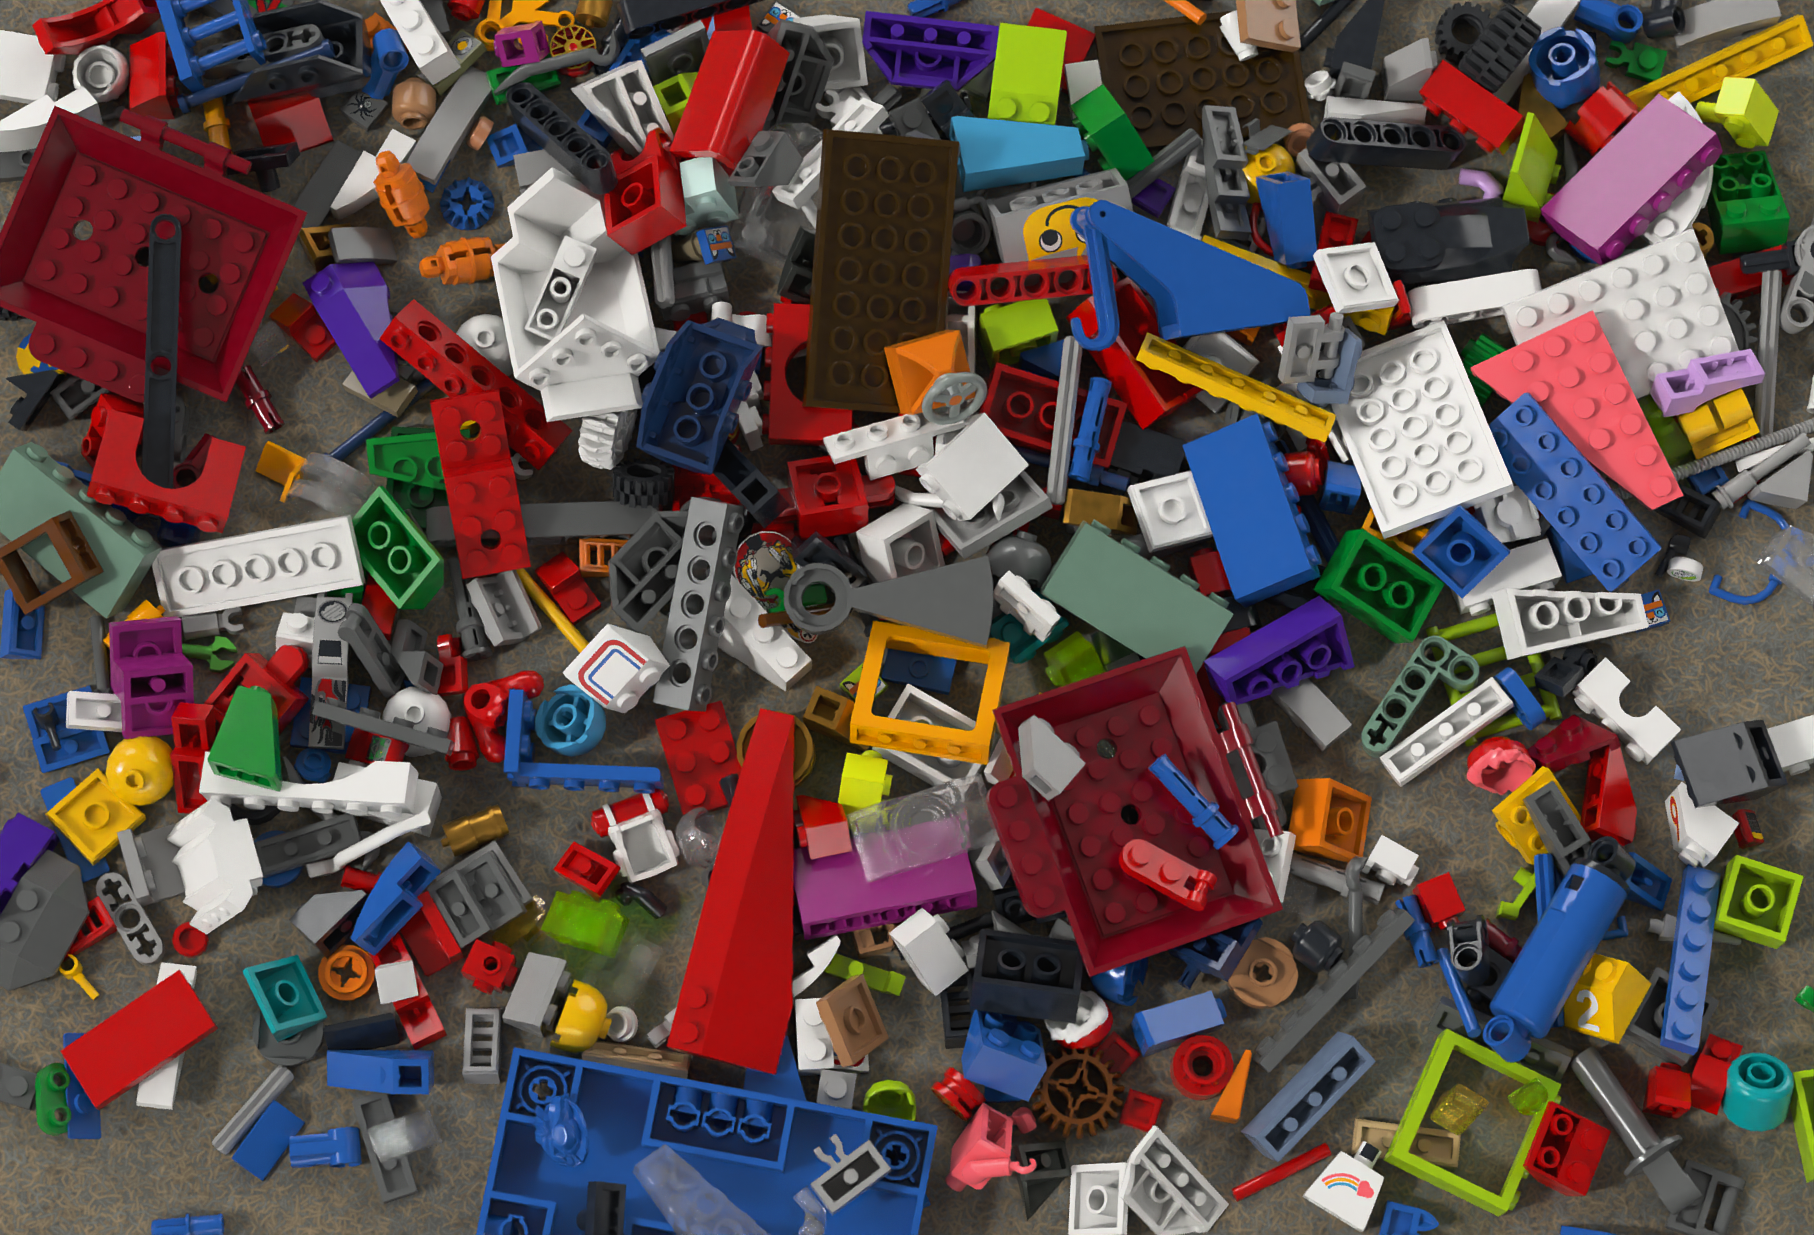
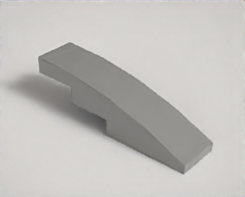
M470 66L455 83L433 116L406 162L411 164L417 177L436 185L448 161L454 159L463 140L470 133L492 95L485 72Z

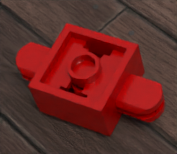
M830 456L787 462L788 488L777 490L790 506L769 525L796 521L802 541L807 540L815 531L819 532L823 537L854 533L868 525V509L891 506L894 503L895 480L892 475L870 480L868 475L861 476L856 458L837 464L833 463Z
M283 645L269 661L260 653H245L204 702V704L214 705L215 719L218 721L216 724V737L238 685L247 688L258 686L271 694L277 707L280 735L310 699L294 685L309 666L310 660L306 651L299 646Z

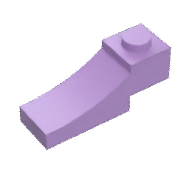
M1751 349L1691 359L1687 369L1657 374L1650 389V394L1663 417L1694 412L1697 406L1717 396L1742 387L1762 383L1765 372Z

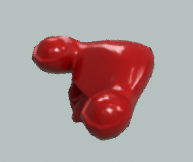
M522 670L508 677L474 684L464 693L463 707L466 716L475 732L480 751L488 762L500 763L505 758L506 737L499 734L497 729L499 726H503L508 718L509 690H524L528 699L538 697L544 688V679L537 671Z

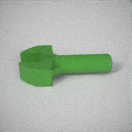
M215 636L214 643L209 646L182 643L183 655L188 658L206 660L210 664L211 672L223 673L235 666L234 661L219 660L214 655L222 650L238 652L234 644L226 637Z

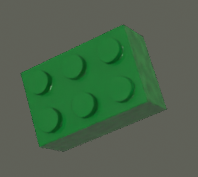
M1358 529L1345 532L1314 590L1396 644L1413 643L1445 583L1366 530Z

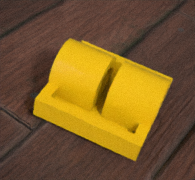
M1742 388L1717 396L1697 406L1694 412L1676 415L1696 460L1760 433Z
M1544 766L1492 810L1498 819L1495 825L1499 833L1512 847L1518 849L1525 861L1531 865H1534V856L1536 854L1548 852L1535 828L1523 801L1524 798L1549 782L1554 781L1578 821L1580 822L1581 820L1580 814L1551 770Z

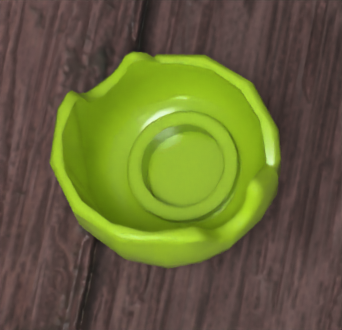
M889 1079L874 1083L865 1093L863 1112L915 1121V1095L909 1089V1086L901 1081Z

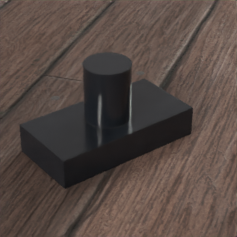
M297 142L236 150L233 153L252 162L249 172H256L261 192H270L280 188L281 185L276 168L289 167L301 155ZM227 168V175L241 173L232 168Z
M600 1181L588 1182L587 1209L581 1210L576 1219L578 1227L585 1231V1235H623L626 1184Z

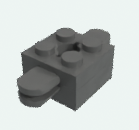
M1226 701L1217 710L1222 732L1230 729L1222 706L1228 703ZM1249 703L1236 705L1243 724L1247 723L1254 742L1251 745L1266 787L1268 790H1272L1278 806L1276 813L1281 827H1283L1287 816L1279 793L1297 788L1298 784L1277 721L1257 726ZM1238 750L1227 754L1226 757L1242 800L1253 796L1254 792ZM1263 816L1252 820L1256 829L1267 830Z

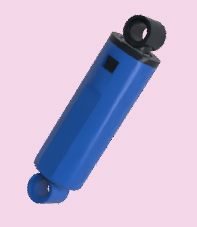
M1605 836L1596 840L1588 850L1587 859L1575 858L1490 1003V1010L1495 1017L1490 1019L1485 1025L1483 1039L1506 1062L1514 1063L1520 1061L1528 1054L1531 1048L1530 1037L1536 1039L1546 1037L1630 893V887L1625 881L1634 872L1635 860L1613 837Z

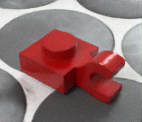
M452 634L439 635L437 637L439 661L444 665L437 694L443 697L466 693L468 690L467 658L459 656L462 651L461 638H452Z

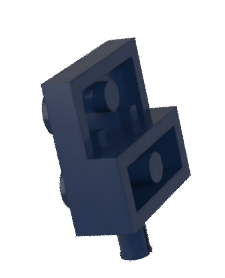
M1258 918L1167 950L1170 955L1185 961L1188 965L1177 981L1178 984L1190 990L1200 972L1212 974L1228 982L1262 926L1263 922L1261 919Z

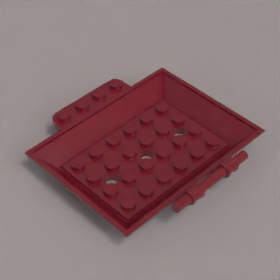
M54 106L0 232V307L36 322L28 344L29 351L35 359L128 399L144 403L148 267H143L139 264L138 254L142 249L149 248L152 220L160 214L173 215L181 225L177 382L227 403L308 212L225 178L228 167L247 175L251 169L252 162L232 154L231 149L211 141L208 144L170 128L168 123L151 115L144 117L124 109L121 113L120 121L140 130L141 140L138 141ZM166 140L203 156L204 167H199L162 151L164 141ZM83 221L90 222L93 227L91 237L86 240H79L75 234L77 225ZM164 221L156 226L155 232L158 237L166 240L172 238L176 230L173 224ZM208 274L215 275L219 282L218 288L213 293H204L201 289V280ZM158 357L152 361L151 369L156 375H166L171 370V363L166 358Z
M1185 646L992 709L1016 776L1000 781L989 789L986 796L987 807L1025 910L1036 918H1045L1063 911L1066 912L1089 977L1283 910L1251 824V820L1263 816L1270 838L1284 834L1276 810H1278L1272 790H1268L1251 746L1254 744L1247 723L1243 724L1235 701L1222 706L1230 729L1220 734L1217 733ZM1033 715L1047 721L1053 727L1054 734L1064 743H1069L1075 747L1080 754V758L1086 763L1064 790L1049 801L1022 777L1018 727ZM1107 741L1113 746L1114 754L1112 758L1105 759L1098 754V742ZM1237 750L1254 792L1253 796L1242 800L1226 757L1227 754ZM1163 754L1167 755L1208 802H1216L1219 805L1218 810L1232 825L1236 824L1240 828L1221 848L1216 850L1213 846L1214 841L1201 827L1196 828L1193 825V816L1148 769ZM1129 806L1136 810L1138 814L1136 824L1129 825L1123 821L1121 817L1123 807ZM1133 839H1141L1199 870H1206L1217 877V882L1213 890L1208 891L1206 895L1208 901L1204 910H1193L1159 891L1149 889L1145 883L1124 872L1119 864V854L1123 847ZM1186 880L1184 887L1193 890L1195 885Z

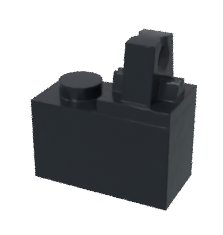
M1123 421L1107 472L1130 478V486L1139 484L1141 478L1151 481L1178 474L1185 455L1182 445L1188 442L1145 428L1142 430L1138 425ZM1112 487L1110 494L1124 496L1125 491Z

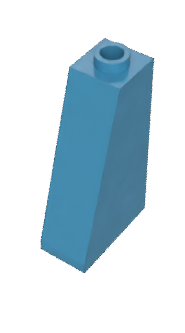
M964 116L951 117L949 137L950 141H959L960 144L957 169L963 192L1080 175L1083 172L1084 161L1089 159L1088 144L1085 140H1081L1078 127Z

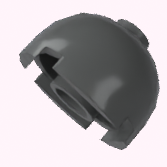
M1018 530L1016 536L1007 535L993 542L985 556L988 555L991 574L1003 577L1010 571L1015 576L1025 579L1027 583L1036 584V588L1041 589L1051 571L1050 554L1044 546L1036 542L1037 535Z

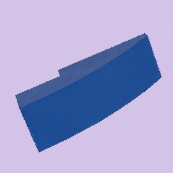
M408 841L392 859L369 894L357 919L351 936L354 943L375 956L423 906L417 898L418 895L441 873V870L429 855Z

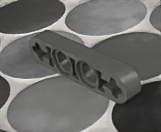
M312 24L262 34L267 49L263 50L266 59L265 64L260 65L251 55L242 60L234 58L205 70V75L202 76L205 79L213 80L250 72L253 69L322 44L321 41L325 39L320 29ZM244 39L206 47L197 56L201 58ZM284 45L279 51L269 52L274 46Z

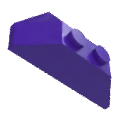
M866 11L862 44L891 85L934 89L947 79L955 91L959 92L995 61L999 26Z

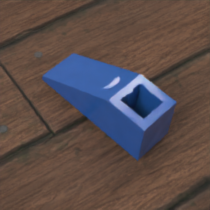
M327 1050V1086L388 1094H429L434 1086V1050Z

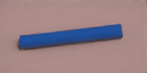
M1446 947L1440 948L1436 951L1440 958L1439 964L1466 1032L1471 1038L1477 1037L1482 1031L1463 983L1452 964L1450 951Z

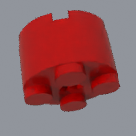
M1609 81L1606 88L1604 86L1599 88L1576 112L1580 117L1577 123L1574 124L1570 120L1564 131L1594 157L1640 112L1641 108L1615 84Z

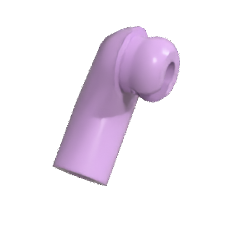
M1461 168L1459 185L1481 188L1484 191L1483 199L1501 198V194H1504L1503 185L1489 172Z

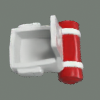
M655 789L654 793L651 794L638 793L610 805L608 803L604 804L602 808L591 811V826L601 838L610 836L616 847V850L613 852L614 860L621 868L619 871L621 876L627 877L629 882L655 876L679 864L677 857L680 855L675 836L671 830H666L663 824L662 815L668 813L669 800L667 794L662 789Z

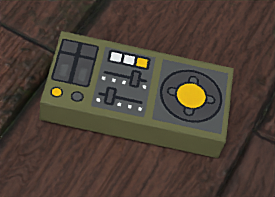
M463 29L448 42L461 66L460 69L434 85L421 70L416 74L417 78H421L430 84L440 96L487 50L483 42Z

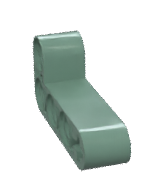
M1429 636L1425 638L1362 731L1363 750L1374 758H1380L1391 750L1438 679L1455 690H1471L1477 684L1479 678V665L1477 661L1442 637ZM1431 647H1437L1443 651L1444 656L1441 660L1432 662L1425 657L1424 653ZM1459 666H1467L1472 670L1473 676L1467 680H1460L1453 672ZM1417 675L1424 680L1425 684L1421 689L1412 690L1407 687L1406 680L1410 676ZM1392 704H1400L1405 708L1406 713L1401 718H1392L1387 714L1386 710ZM1383 722L1387 726L1383 733L1384 744L1378 742L1373 746L1371 745L1370 735L1376 737L1382 730Z

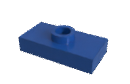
M888 648L881 678L883 681L905 686L909 683L919 689L949 695L956 660Z

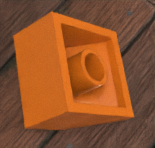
M1331 778L1297 779L1298 787L1295 788L1293 796V807L1288 831L1296 835L1294 850L1309 856L1349 862L1355 856L1363 857L1372 797Z

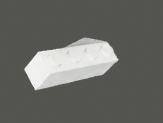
M710 568L706 571L707 577L710 574ZM731 574V594L725 606L723 616L725 626L720 635L718 647L731 657L749 666L751 670L782 690L788 691L812 669V659L780 625L767 628L759 626V615L766 614L767 612ZM701 599L699 603L700 611H702L704 607L703 599Z

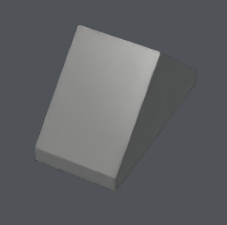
M1809 450L1756 486L1746 496L1749 500L1793 509L1799 508L1808 501L1812 453Z

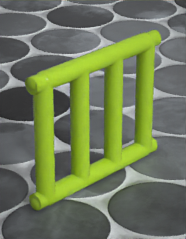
M1496 613L1440 630L1438 626L1429 627L1426 629L1428 637L1439 636L1447 641L1498 627L1499 623ZM1504 646L1471 655L1477 661L1479 667L1507 659ZM1431 647L1435 661L1441 660L1444 656L1443 651L1437 647ZM1541 653L1527 656L1532 673L1519 676L1527 688L1536 686L1534 676L1545 666ZM1459 666L1453 673L1455 675L1471 669L1467 666ZM1443 682L1451 706L1471 692L1461 693V691L1455 690ZM1538 688L1544 703L1540 706L1546 718L1549 717L1551 721L1561 719L1562 714L1556 695ZM1515 713L1497 718L1466 740L1465 745L1470 747L1478 742V738L1522 726L1523 723Z

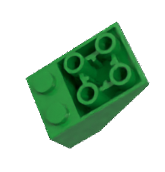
M1765 150L1719 155L1718 160L1713 164V178L1707 200L1711 230L1719 254L1765 250L1783 245L1787 241L1790 216Z

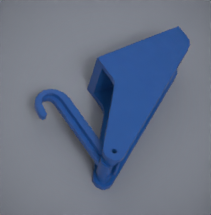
M1107 200L1096 201L1090 207L1082 206L1076 208L1071 213L1070 225L1086 243L1098 335L1095 339L1087 338L1081 320L1078 317L1071 319V329L1078 344L1089 351H1101L1109 348L1116 341L1119 334L1120 323L1111 263L1153 300L1159 338L1164 340L1288 323V317L1311 316L1306 290L1300 283Z

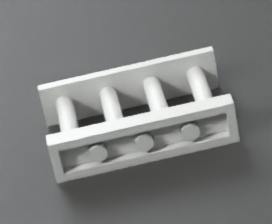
M862 97L832 130L882 134L879 126L889 114L884 106ZM822 140L803 158V162L789 185L776 186L772 190L778 201L798 210L801 208L815 230L817 207L812 201L811 196L819 189Z

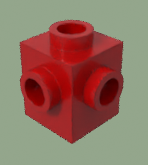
M476 939L461 972L463 977L474 981L472 987L491 995L493 990L502 994L505 986L511 988L518 975L519 968L515 966L517 961L515 956L511 954L512 949L497 941H493L492 945ZM497 965L496 969L487 970L489 966Z

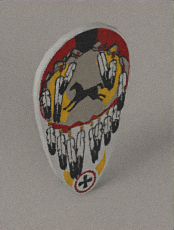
M760 531L749 535L739 544L733 573L735 579L767 612V608L778 605L779 599L775 594L766 596L763 591L768 588H778L784 591L792 574L800 569L801 566L793 560L791 541L786 536L772 531ZM794 623L780 625L790 637L796 640L811 643L817 639L818 635L806 633L796 627Z

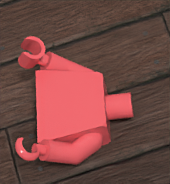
M982 1103L952 1147L950 1173L945 1178L947 1185L957 1192L963 1191L966 1185L980 1190L993 1177L1011 1176L1012 1171H1017L1019 1174L1033 1172L1037 1166L1033 1158L1029 1159L1031 1164L1026 1167H1021L1019 1162H1012L1010 1159L1012 1127L1017 1125L1022 1134L1033 1131L1037 1124L1032 1111L1027 1107H1020L1012 1113V1116H1007L1006 1113L1002 1114L987 1104Z

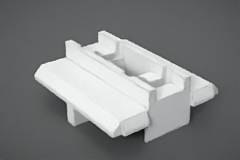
M1518 485L1514 486V491L1474 505L1475 513L1473 517H1476L1501 543L1541 536V528L1537 520L1539 518L1537 508Z

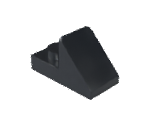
M47 370L7 377L6 379L27 393L25 398L21 396L12 406L10 414L13 416L8 423L18 430L27 431L51 397L49 392L59 385L65 374L57 370Z

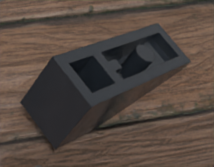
M1367 0L1337 36L1334 47H1327L1323 67L1329 68L1328 73L1332 79L1334 78L1338 81L1344 61L1371 70L1385 0Z

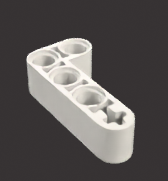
M1523 269L1422 286L1410 290L1407 296L1411 307L1413 327L1424 328L1445 320L1447 325L1504 315L1501 306L1540 291L1542 288L1538 270Z

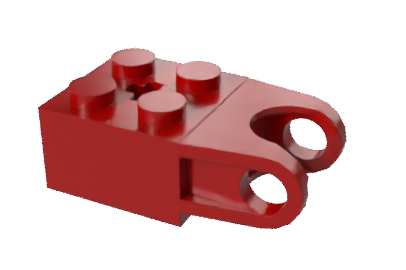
M658 127L648 133L645 146L636 158L633 159L631 154L626 153L623 148L615 150L610 155L618 177V184L612 191L604 194L607 236L631 255L642 251L687 226L679 160L669 152L672 145L671 138L664 130Z

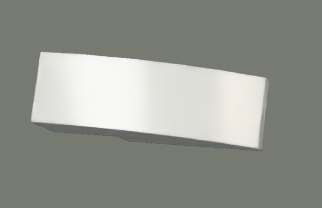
M84 86L56 102L48 94L44 95L0 121V152L37 148L54 106L102 125L98 102Z
M392 129L378 154L390 150L396 156L399 163L403 164L407 162L417 143L416 140ZM363 151L330 206L333 218L341 220L364 208L379 197L373 183L379 174L376 165L378 154L374 156Z

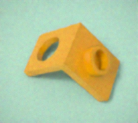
M268 441L263 448L255 471L285 486L279 500L285 503L300 487L309 460Z

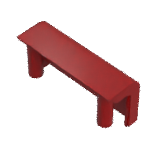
M756 30L713 31L669 152L677 158L712 157L718 163H723L727 167L735 169L753 138L764 127L790 53L770 36Z

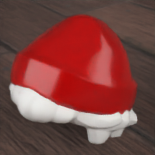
M1080 990L1076 1024L1046 1019L1044 1021L1048 1031L1051 1033L1052 1040H1055L1064 1048H1076L1083 1051L1088 1047L1093 1049L1100 1045L1112 1027L1113 1014L1109 1006L1096 993Z

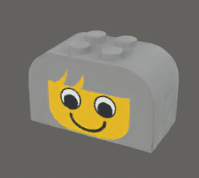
M1113 168L985 200L993 227L992 237L994 246L1003 263L1087 255L1085 240L1070 225L1071 213L1076 208L1082 206L1090 207L1099 200H1107L1133 212L1128 184L1118 170ZM1071 270L1062 272L1058 282H1068L1072 279L1074 272ZM1029 275L1025 279L1024 285H1035L1038 283L1040 275Z

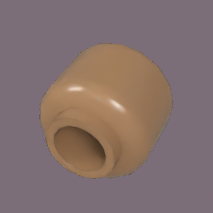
M411 77L394 88L392 115L406 129H423L430 123L436 113V91L423 79Z

